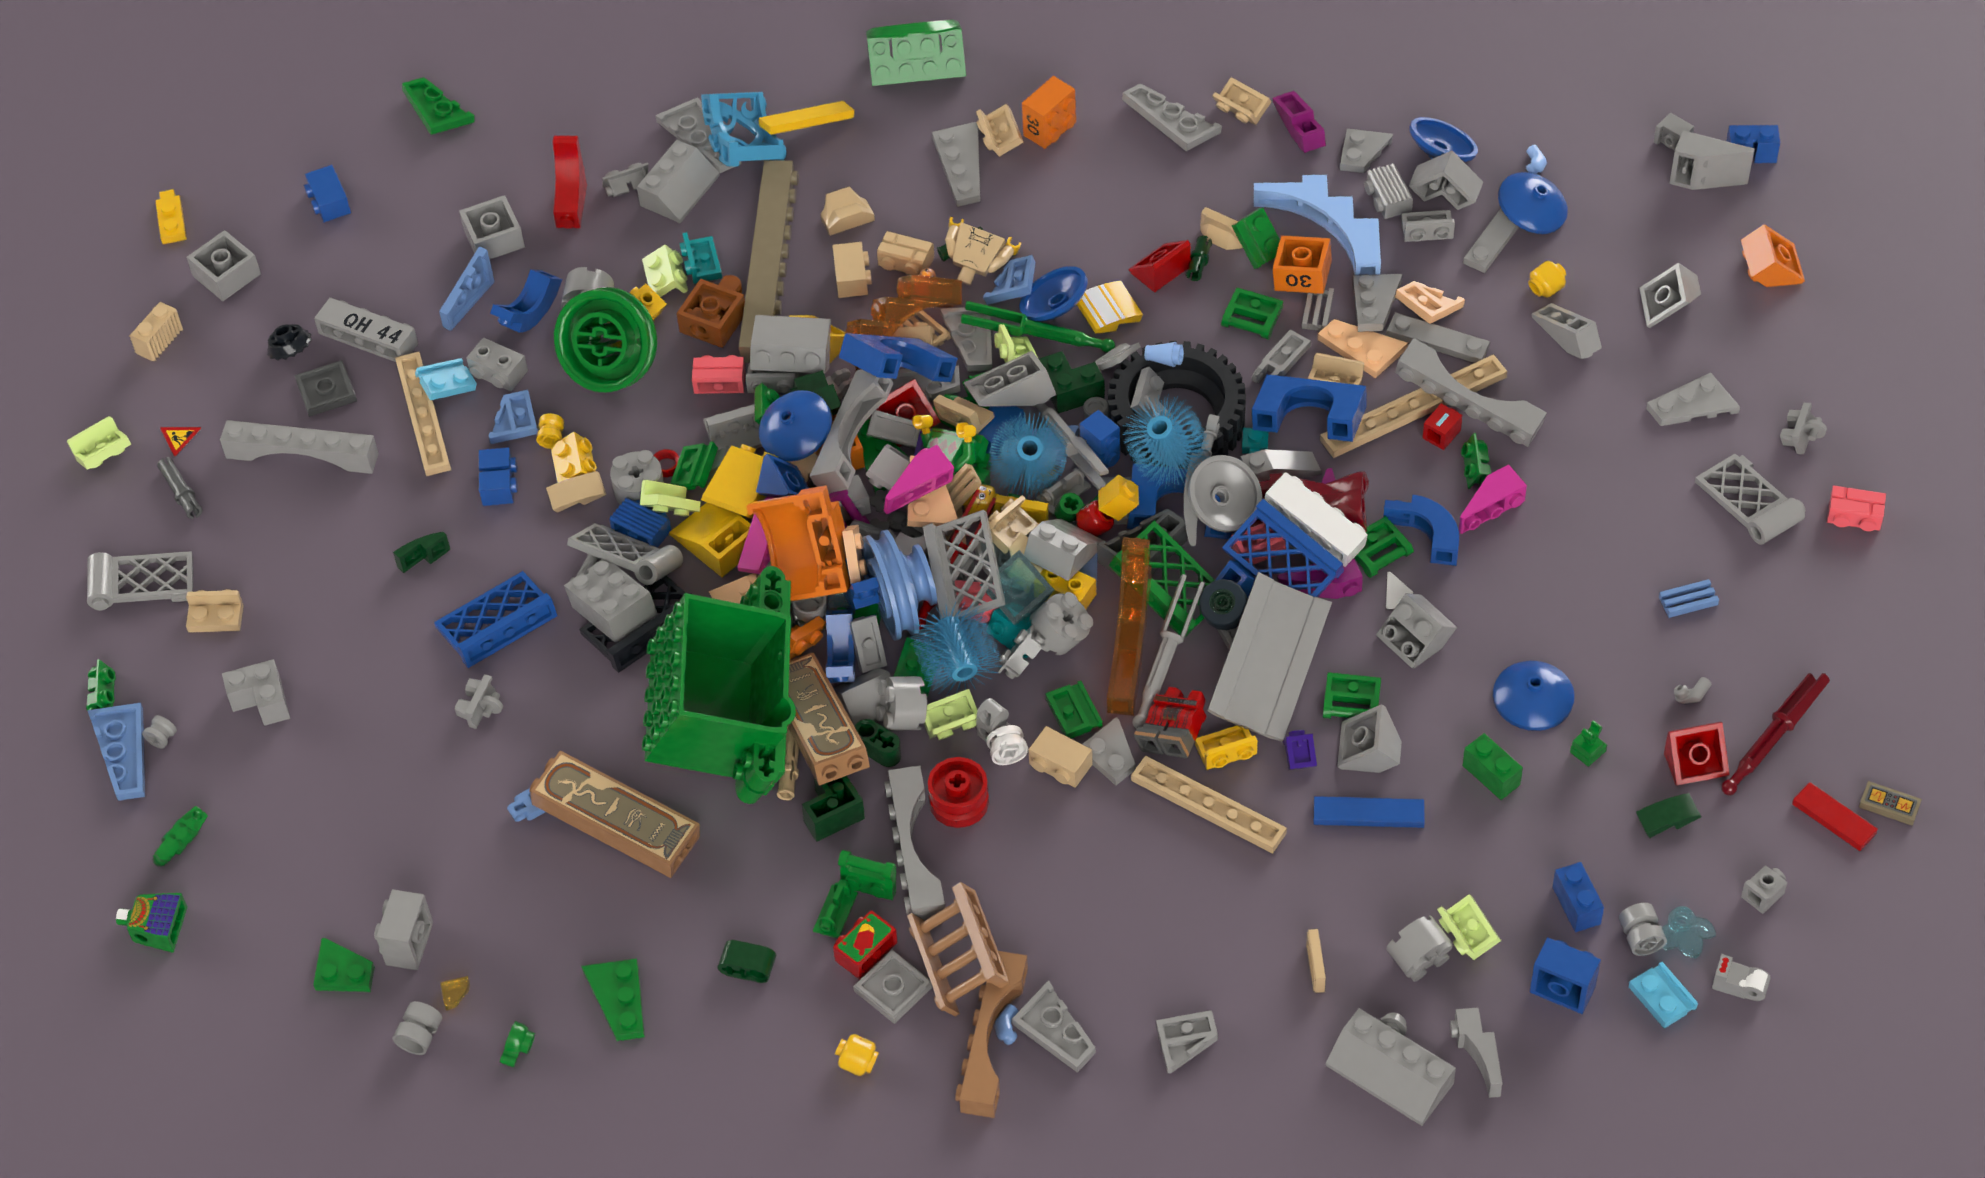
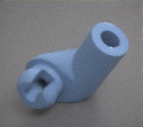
M1007 1004L994 1023L997 1038L1000 1041L1003 1040L1006 1045L1012 1044L1017 1039V1033L1012 1030L1011 1023L1012 1018L1019 1011L1011 1004Z

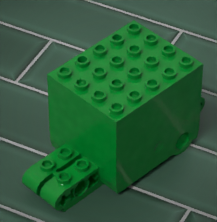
M775 566L764 568L755 582L750 585L745 596H742L740 604L685 593L680 601L674 604L671 614L666 615L662 627H658L655 637L649 640L647 646L650 662L646 668V678L649 679V686L646 688L644 701L648 703L643 718L646 734L642 740L645 762L733 777V779H736L735 789L738 798L747 804L756 803L762 795H767L785 773L787 727L796 715L794 702L788 696L791 581L785 580V575L779 568Z

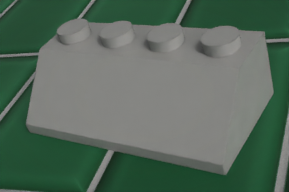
M1360 1008L1342 1029L1325 1065L1421 1126L1454 1085L1456 1068Z

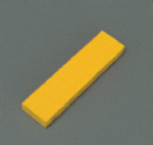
M844 101L760 117L759 126L770 135L850 119L854 117V109Z

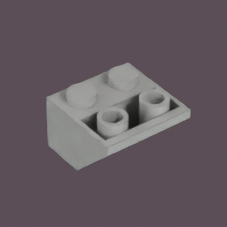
M887 444L865 475L870 478L868 481L879 489L885 487L891 490L909 465L910 458Z
M1405 593L1376 635L1411 668H1416L1441 650L1457 627L1421 594Z

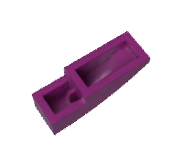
M1295 91L1272 98L1285 127L1304 153L1326 146L1324 128L1314 119L1313 110Z

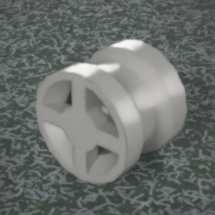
M156 715L151 721L152 725L145 728L142 735L151 745L163 749L168 744L167 739L174 736L177 729L168 719Z

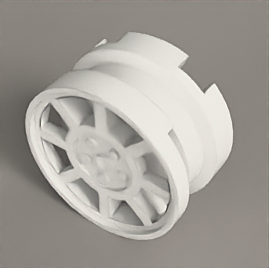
M1015 725L1002 726L987 736L986 743L990 749L992 761L995 764H1013L1022 760L1027 755L1028 746L1023 739L1024 734L1020 727Z

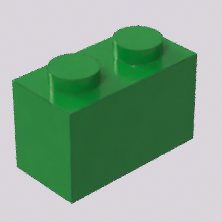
M1485 733L1464 748L1462 766L1500 800L1520 786L1523 767Z

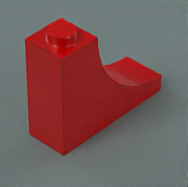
M554 136L555 201L553 213L556 228H581L587 181L578 136Z

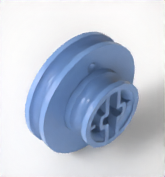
M888 530L880 532L879 540H873L870 535L864 536L862 538L863 554L867 565V572L869 578L876 577L879 583L878 595L880 603L877 604L888 633L894 641L901 639L903 630H907L911 635L919 633V631H914L919 630L917 613L919 602L925 600L930 606L937 604L933 576L922 547L919 544L912 546V553L904 555L898 549L893 536Z

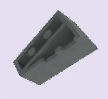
M1167 508L1140 522V526L1128 532L1124 530L1118 533V537L1108 542L1104 540L1098 543L1097 562L1119 576L1109 566L1110 562L1116 554L1130 544L1154 520L1182 546L1188 540L1185 520ZM1152 530L1147 535L1148 544L1161 545V538ZM1132 549L1128 553L1135 561H1144L1143 550ZM1148 550L1149 562L1162 563L1161 551ZM1166 551V561H1167L1175 552ZM1149 567V575L1152 576L1159 568Z

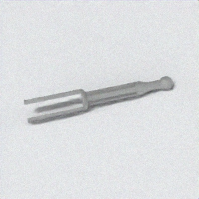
M1045 403L1034 405L1033 407L1040 411L1044 422L1049 419L1048 423H1046L1048 426L1051 425L1053 427L1055 424L1057 425L1054 433H1059L1056 436L1069 449L1065 450L1068 457L1072 459L1098 491L1104 487L1106 483L1101 478V475L1109 474V470L1089 447L1086 440L1082 437H1077L1053 408L1048 407Z
M1184 574L1180 577L1160 631L1162 641L1142 692L1141 707L1132 721L1136 729L1137 727H1143L1156 694H1160L1177 645L1184 642L1205 585L1204 582H1200L1181 634L1178 635L1174 632L1166 631L1187 577Z

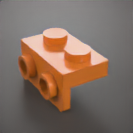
M820 616L802 627L796 625L791 628L790 660L801 655L810 647L815 646L824 635L822 630L826 621Z

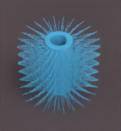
M1165 399L1163 415L1162 412L1160 415L1162 400L1161 408L1159 404L1157 413L1150 401L1155 417L1153 416L1152 418L1148 411H1145L1151 419L1138 420L1146 426L1138 424L1129 426L1132 428H1146L1147 430H1135L1124 433H1144V435L1140 434L1129 438H1131L1130 441L1138 440L1137 438L1145 439L1134 441V445L1128 444L1134 451V455L1140 465L1146 460L1149 461V464L1143 465L1142 469L1143 467L1145 469L1152 464L1154 465V462L1158 461L1151 470H1148L1147 475L1153 471L1154 476L1152 478H1154L1161 471L1160 479L1162 480L1161 477H1165L1164 472L1166 473V469L1168 470L1169 466V481L1170 472L1172 473L1174 469L1175 485L1176 470L1180 474L1181 480H1183L1178 466L1181 464L1185 471H1189L1185 467L1196 463L1188 457L1196 459L1205 457L1201 455L1195 456L1191 453L1195 452L1194 454L1209 450L1189 449L1191 447L1194 449L1205 446L1202 445L1203 442L1196 445H1188L1191 442H1200V438H1205L1200 433L1197 424L1194 423V418L1192 421L1188 419L1189 417L1191 418V413L1189 415L1186 414L1185 418L1177 420L1181 414L1186 413L1188 408L1179 414L1177 413L1178 416L1173 419V415H1176V411L1180 410L1181 406H1177L1176 410L1174 409L1175 412L1171 413L1170 417V411L1172 407L1174 408V404L1171 407L1169 405L1170 410L1168 409V413L1166 410L1165 417ZM1186 425H1192L1186 430H1182ZM1192 429L1196 430L1191 431L1193 432L1191 435H1185L1187 431H1190ZM1143 448H1149L1147 451H1141ZM1147 453H1151V455L1148 458L1144 457L1147 455Z
M1030 414L1027 424H1023L1022 427L1020 426L1023 422H1026V417L1023 418L1019 425L1021 417L1015 423L1014 428L1010 424L1009 426L1006 425L1010 429L1009 433L1005 430L1000 431L1001 439L1004 441L995 437L996 440H992L993 444L991 443L992 448H997L992 446L997 445L1001 447L998 448L1000 450L990 449L989 452L990 454L1000 455H991L992 458H989L990 460L1004 459L992 461V463L996 462L998 465L996 466L997 469L992 468L998 473L1001 472L1000 478L1005 475L1008 478L1007 480L1012 481L1008 483L1012 484L1009 485L1008 492L1013 484L1014 492L1021 474V481L1024 475L1022 495L1026 481V499L1029 487L1030 490L1035 492L1037 488L1039 489L1042 482H1045L1043 483L1044 486L1050 485L1049 483L1051 482L1045 477L1047 476L1046 474L1056 481V474L1059 476V472L1063 473L1064 469L1058 468L1062 471L1053 468L1056 467L1054 465H1058L1056 463L1065 465L1064 463L1067 462L1063 459H1056L1059 457L1056 455L1068 456L1066 453L1056 454V452L1069 450L1064 447L1059 437H1055L1056 433L1050 437L1048 436L1052 428L1045 427L1047 424H1044L1042 427L1043 419L1036 435L1035 427L1032 436L1034 417L1030 432Z
M953 611L951 616L949 613V617H942L941 620L936 617L935 619L938 622L934 625H922L921 627L927 628L922 630H929V628L932 630L925 631L926 633H934L921 636L923 637L921 639L925 640H921L920 642H924L917 646V649L922 650V652L927 650L926 652L930 654L921 658L925 659V661H931L926 664L928 670L924 674L929 676L936 674L935 676L937 674L938 676L941 675V677H938L939 680L942 677L948 676L947 681L944 682L945 686L951 679L953 680L949 684L953 681L955 682V680L956 682L960 681V683L962 681L963 684V681L970 680L972 677L977 681L978 679L974 675L985 677L977 672L990 670L981 666H995L988 665L992 664L988 660L993 661L990 660L992 658L988 657L998 658L993 655L989 656L990 654L986 653L987 650L992 649L989 642L991 641L992 645L994 641L987 639V636H989L987 632L989 631L979 627L981 625L978 624L982 622L976 623L972 618L969 621L963 622L966 620L964 619L965 616L963 615L958 619V615L957 617L956 615L955 617L952 616ZM982 631H983V632H984V631L986 632V633H984V634H986V635H985V636H986L985 638H983L984 636H981V635H983V634H981Z

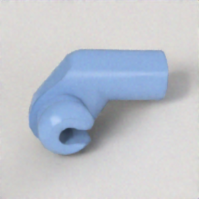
M1532 145L1527 149V154L1532 160L1526 166V170L1529 173L1537 174L1544 170L1547 161L1537 145Z

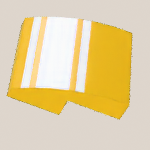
M1121 281L1105 283L1086 290L1081 300L1076 304L1095 334L1114 332L1119 324L1140 322L1143 313Z

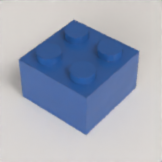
M1547 937L1534 963L1530 993L1583 1015L1596 988L1601 959L1595 957L1590 952L1572 948L1561 940H1553Z

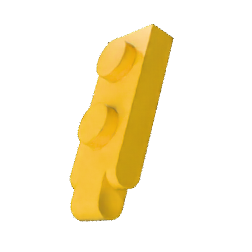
M174 189L159 192L160 199L155 201L162 244L187 240L180 195L175 196Z

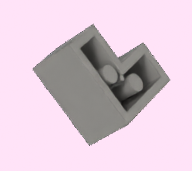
M1450 151L1417 165L1409 187L1424 202L1443 195L1459 210L1476 202L1483 181L1453 151Z
M274 659L222 673L226 694L233 712L257 706L264 726L290 719L281 678Z

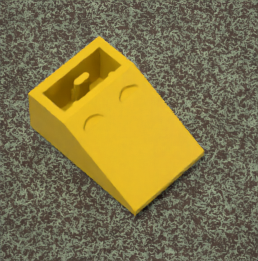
M705 503L700 507V512L691 514L671 530L669 535L722 578L738 565L751 523L737 513Z

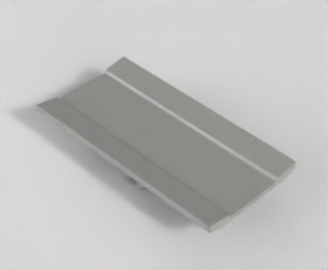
M1258 572L1207 711L1223 720L1282 742L1332 602L1295 590Z

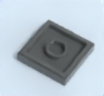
M342 360L294 375L309 417L357 402Z

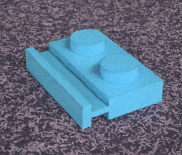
M462 358L416 368L415 376L419 377L420 384L430 400L476 390L477 383L467 366L463 365Z
M1660 962L1654 969L1647 970L1629 982L1628 987L1663 1028L1681 1019L1692 1009H1697L1698 1002L1663 962Z

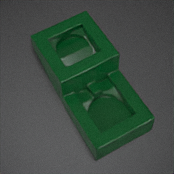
M437 532L417 538L394 551L393 554L397 568L405 573L423 559L432 564L451 549L447 535L444 532Z
M1689 793L1661 800L1636 811L1649 838L1673 826L1678 830L1701 818Z

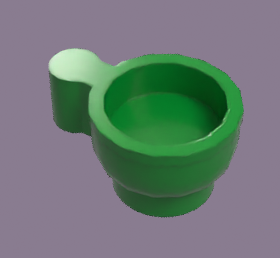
M515 1021L506 1040L500 1063L514 1068L520 1052L529 1053L536 1033L529 1031L526 1025Z

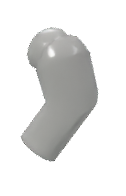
M1701 677L1694 688L1688 689L1686 685H1683V687L1678 685L1674 689L1675 699L1681 704L1700 702L1710 689L1712 683L1709 679Z

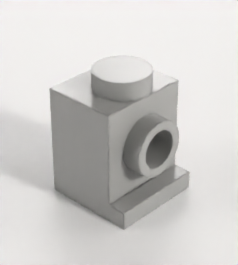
M1669 113L1656 126L1654 143L1658 145L1661 142L1668 148L1675 150L1682 131L1693 133L1694 126Z
M1765 865L1756 875L1744 883L1741 897L1764 914L1785 894L1787 886L1785 875L1781 870L1777 868L1771 870Z

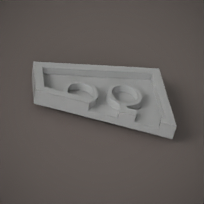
M1049 980L1012 1018V1025L1077 1073L1096 1053V1047L1079 1023L1068 1012L1067 1006L1054 992V988Z

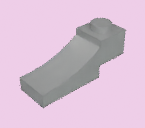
M1479 1007L1456 1009L1455 1018L1450 1021L1451 1037L1456 1038L1458 1048H1464L1477 1064L1484 1078L1489 1098L1500 1097L1502 1077L1494 1032H1482Z

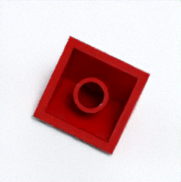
M1189 240L1165 243L1128 270L1155 293L1188 269L1191 260V244Z
M915 378L889 393L887 400L876 409L877 411L912 420L917 415H929L933 419V424L930 428L941 422L928 397Z
M1723 722L1668 732L1664 755L1675 785L1730 775Z

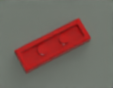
M1811 782L1793 799L1792 805L1858 851H1861L1877 834L1878 829Z

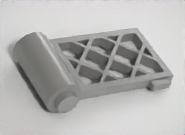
M1733 454L1695 477V483L1748 529L1752 539L1760 545L1765 544L1805 518L1806 510L1804 504L1795 498H1786L1752 468L1753 463L1743 455L1739 457L1737 454ZM1735 464L1742 471L1741 473L1726 472V469ZM1710 478L1722 479V484H1709L1707 480ZM1725 479L1741 480L1740 487L1725 486ZM1743 481H1755L1759 488L1743 487ZM1723 494H1739V500H1728ZM1742 494L1758 495V502L1742 501ZM1761 496H1770L1776 500L1773 503L1760 502ZM1741 508L1757 509V512L1747 517L1741 512Z
M596 523L571 536L567 542V545L635 572L636 578L644 585H651L678 569L683 563L682 553L674 545H666L659 549Z
M192 551L112 557L107 553L98 552L90 555L87 559V604L95 610H105L111 607L113 603L162 599L182 602L187 601V592H193ZM187 560V565L180 571L171 566L176 561ZM150 563L161 565L153 573L145 568ZM131 564L135 567L127 575L119 570V565ZM166 570L174 574L167 582L159 578ZM139 572L148 577L141 584L132 580ZM181 579L187 584V589L176 590L171 586ZM153 581L161 586L157 591L149 592L145 589ZM126 583L135 588L130 593L119 594V589Z

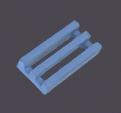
M1709 579L1659 593V599L1668 618L1719 604V598L1715 596V590L1711 588ZM1708 596V598L1693 602V600ZM1683 603V605L1675 606L1672 608L1670 607L1676 604Z

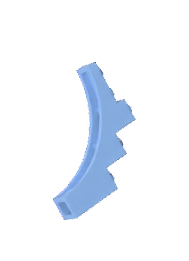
M1302 175V182L1254 183V207L1276 208L1309 218L1324 227L1339 241L1352 263L1354 275H1380L1381 256L1378 218L1354 219L1353 196L1328 197L1327 175Z

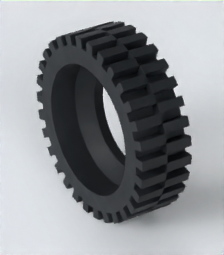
M1184 341L1183 343L1184 356L1182 364L1175 367L1145 360V347L1142 348V355L1137 351L1132 353L1131 362L1125 359L1121 362V369L1116 368L1114 378H1111L1108 389V418L1120 427L1121 452L1126 456L1129 453L1132 455L1130 452L1132 451L1134 455V451L1128 444L1134 445V441L1145 439L1137 438L1138 440L1130 441L1131 438L1129 437L1140 434L1144 435V433L1128 434L1124 432L1147 430L1146 428H1132L1129 426L1135 424L1146 426L1139 422V417L1131 408L1141 369L1150 367L1164 381L1162 390L1171 388L1188 389L1206 398L1213 408L1214 415L1219 416L1218 423L1220 424L1217 439L1214 440L1211 448L1212 456H1228V449L1233 451L1236 448L1237 441L1241 440L1242 430L1245 427V384L1242 383L1240 372L1236 373V366L1233 363L1228 365V358L1223 354L1217 359V350L1210 348L1207 353L1204 352V345L1199 343L1196 349L1191 348V342ZM1188 431L1185 435H1191L1193 432ZM1200 438V439H1199L1200 442H1195V443H1192V442H1191V444H1188V445H1192V444L1196 445L1197 443L1203 442V439ZM1191 447V448H1189V449H1190V450H1195V449L1198 450V449L1201 448V447H1197V448H1194V449H1192V447ZM1143 448L1141 451H1147L1149 448ZM1147 453V455L1144 457L1148 458L1151 455V453Z

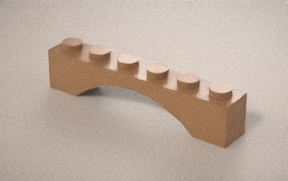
M1003 951L998 952L1010 983L1003 988L987 982L986 985L981 984L979 1001L982 1002L981 1008L975 1009L973 1026H976L975 1034H970L968 1038L967 1051H970L969 1059L964 1058L961 1075L964 1076L963 1084H958L955 1100L960 1102L961 1113L995 1118L1000 1096L999 1078L993 1070L988 1056L989 1038L995 1020L1007 1004H1010L1023 994L1028 972L1027 955Z

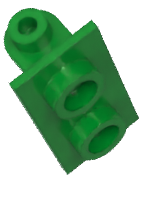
M1473 433L1461 449L1465 466L1464 476L1467 479L1468 489H1471L1475 483L1481 485L1487 475L1491 474L1490 465H1487L1489 462L1488 446L1483 440H1477L1476 433Z
M100 659L97 660V666L92 667L88 672V691L92 693L87 694V711L113 707L115 671Z
M840 879L839 882L831 886L813 932L837 939L841 936L858 895L857 891L850 890L848 881Z

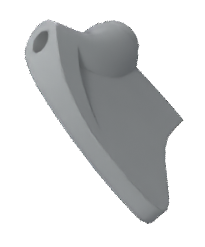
M1139 342L1131 346L1127 343L1120 344L1095 362L1100 372L1128 359L1141 346Z

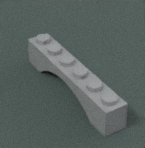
M1414 338L1398 360L1395 373L1403 380L1418 385L1428 394L1436 395L1449 406H1455L1464 411L1469 417L1484 422L1492 430L1500 431L1509 436L1517 444L1529 447L1543 425L1547 412L1525 400H1496L1467 389L1448 373L1441 363L1436 350Z
M862 369L855 372L810 474V478L817 487L827 485L828 493L849 488L856 472L850 458L854 439L870 415L887 400L894 384L890 378H878Z
M227 420L220 438L226 459L251 461L269 454H299L327 461L346 471L372 474L379 455L374 436L366 434Z
M919 765L888 770L889 781L884 782L886 797H892L893 804H888L890 821L896 820L897 827H892L894 844L900 843L901 850H896L898 867L904 866L905 873L900 874L902 890H908L909 897H904L906 914L912 913L923 920H927L943 910L945 902L941 880L931 874L921 863L911 840L914 823L920 810L926 803L921 766Z

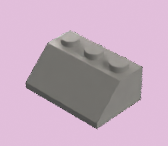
M676 140L637 186L640 206L681 223L718 179L720 174L696 147Z
M755 315L751 339L750 370L815 373L823 370L825 374L830 366L831 319Z

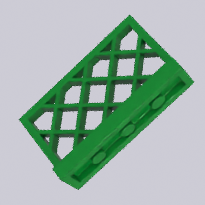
M1155 520L1130 544L1116 554L1109 564L1163 620L1166 618L1173 599L1168 594V586L1177 587L1179 581L1167 580V569H1180V577L1183 574L1185 575V570H1193L1198 575V582H1184L1181 590V599L1178 598L1169 622V626L1178 635L1181 634L1188 616L1186 605H1192L1194 600L1186 599V587L1198 588L1200 582L1204 580L1206 582L1205 588L1215 581ZM1152 530L1161 538V545L1148 544L1147 535ZM1132 549L1143 550L1144 561H1135L1128 553ZM1148 550L1161 551L1162 563L1149 562ZM1166 551L1175 552L1179 556L1180 564L1167 563ZM1149 567L1162 568V580L1153 579L1149 575ZM1224 595L1219 597L1215 601L1214 608H1216L1228 596ZM1201 610L1200 615L1195 620L1192 618L1185 638L1205 619Z

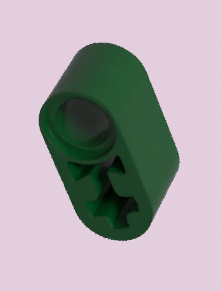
M863 719L856 723L855 729L866 747L869 758L884 767H893L900 762V740L896 734L871 719Z
M728 940L725 943L717 968L722 974L730 977L766 983L769 980L777 955L772 949L765 946Z

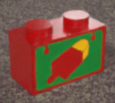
M871 910L865 916L858 918L853 928L846 935H841L836 940L833 946L835 961L860 980L898 943L896 928Z

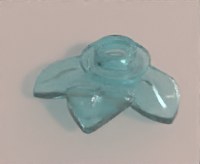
M1684 906L1672 910L1668 916V924L1662 928L1667 939L1663 949L1667 951L1678 947L1684 955L1691 958H1698L1703 950V939H1710L1716 936L1715 929L1710 921L1705 918L1696 917L1691 909ZM1678 920H1684L1686 923H1679Z

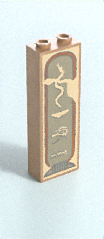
M814 652L790 660L788 696L794 702L796 715L788 728L818 785L869 768L866 747L830 681L826 678V674Z
M559 751L555 758L549 759L542 776L536 778L530 786L529 792L531 793L532 805L669 878H672L700 838L699 823L562 751Z

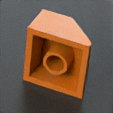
M1765 224L1741 239L1743 246L1742 254L1749 268L1747 270L1748 275L1754 282L1758 281L1765 287L1794 285L1805 282L1794 243Z

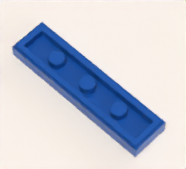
M1314 796V825L1424 828V799Z

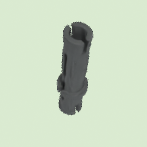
M166 457V461L169 464L167 465L164 458H162L157 463V467L174 492L175 501L183 507L189 519H194L191 511H193L196 518L199 517L203 510L195 499V492L191 487L187 486L173 460L170 457Z

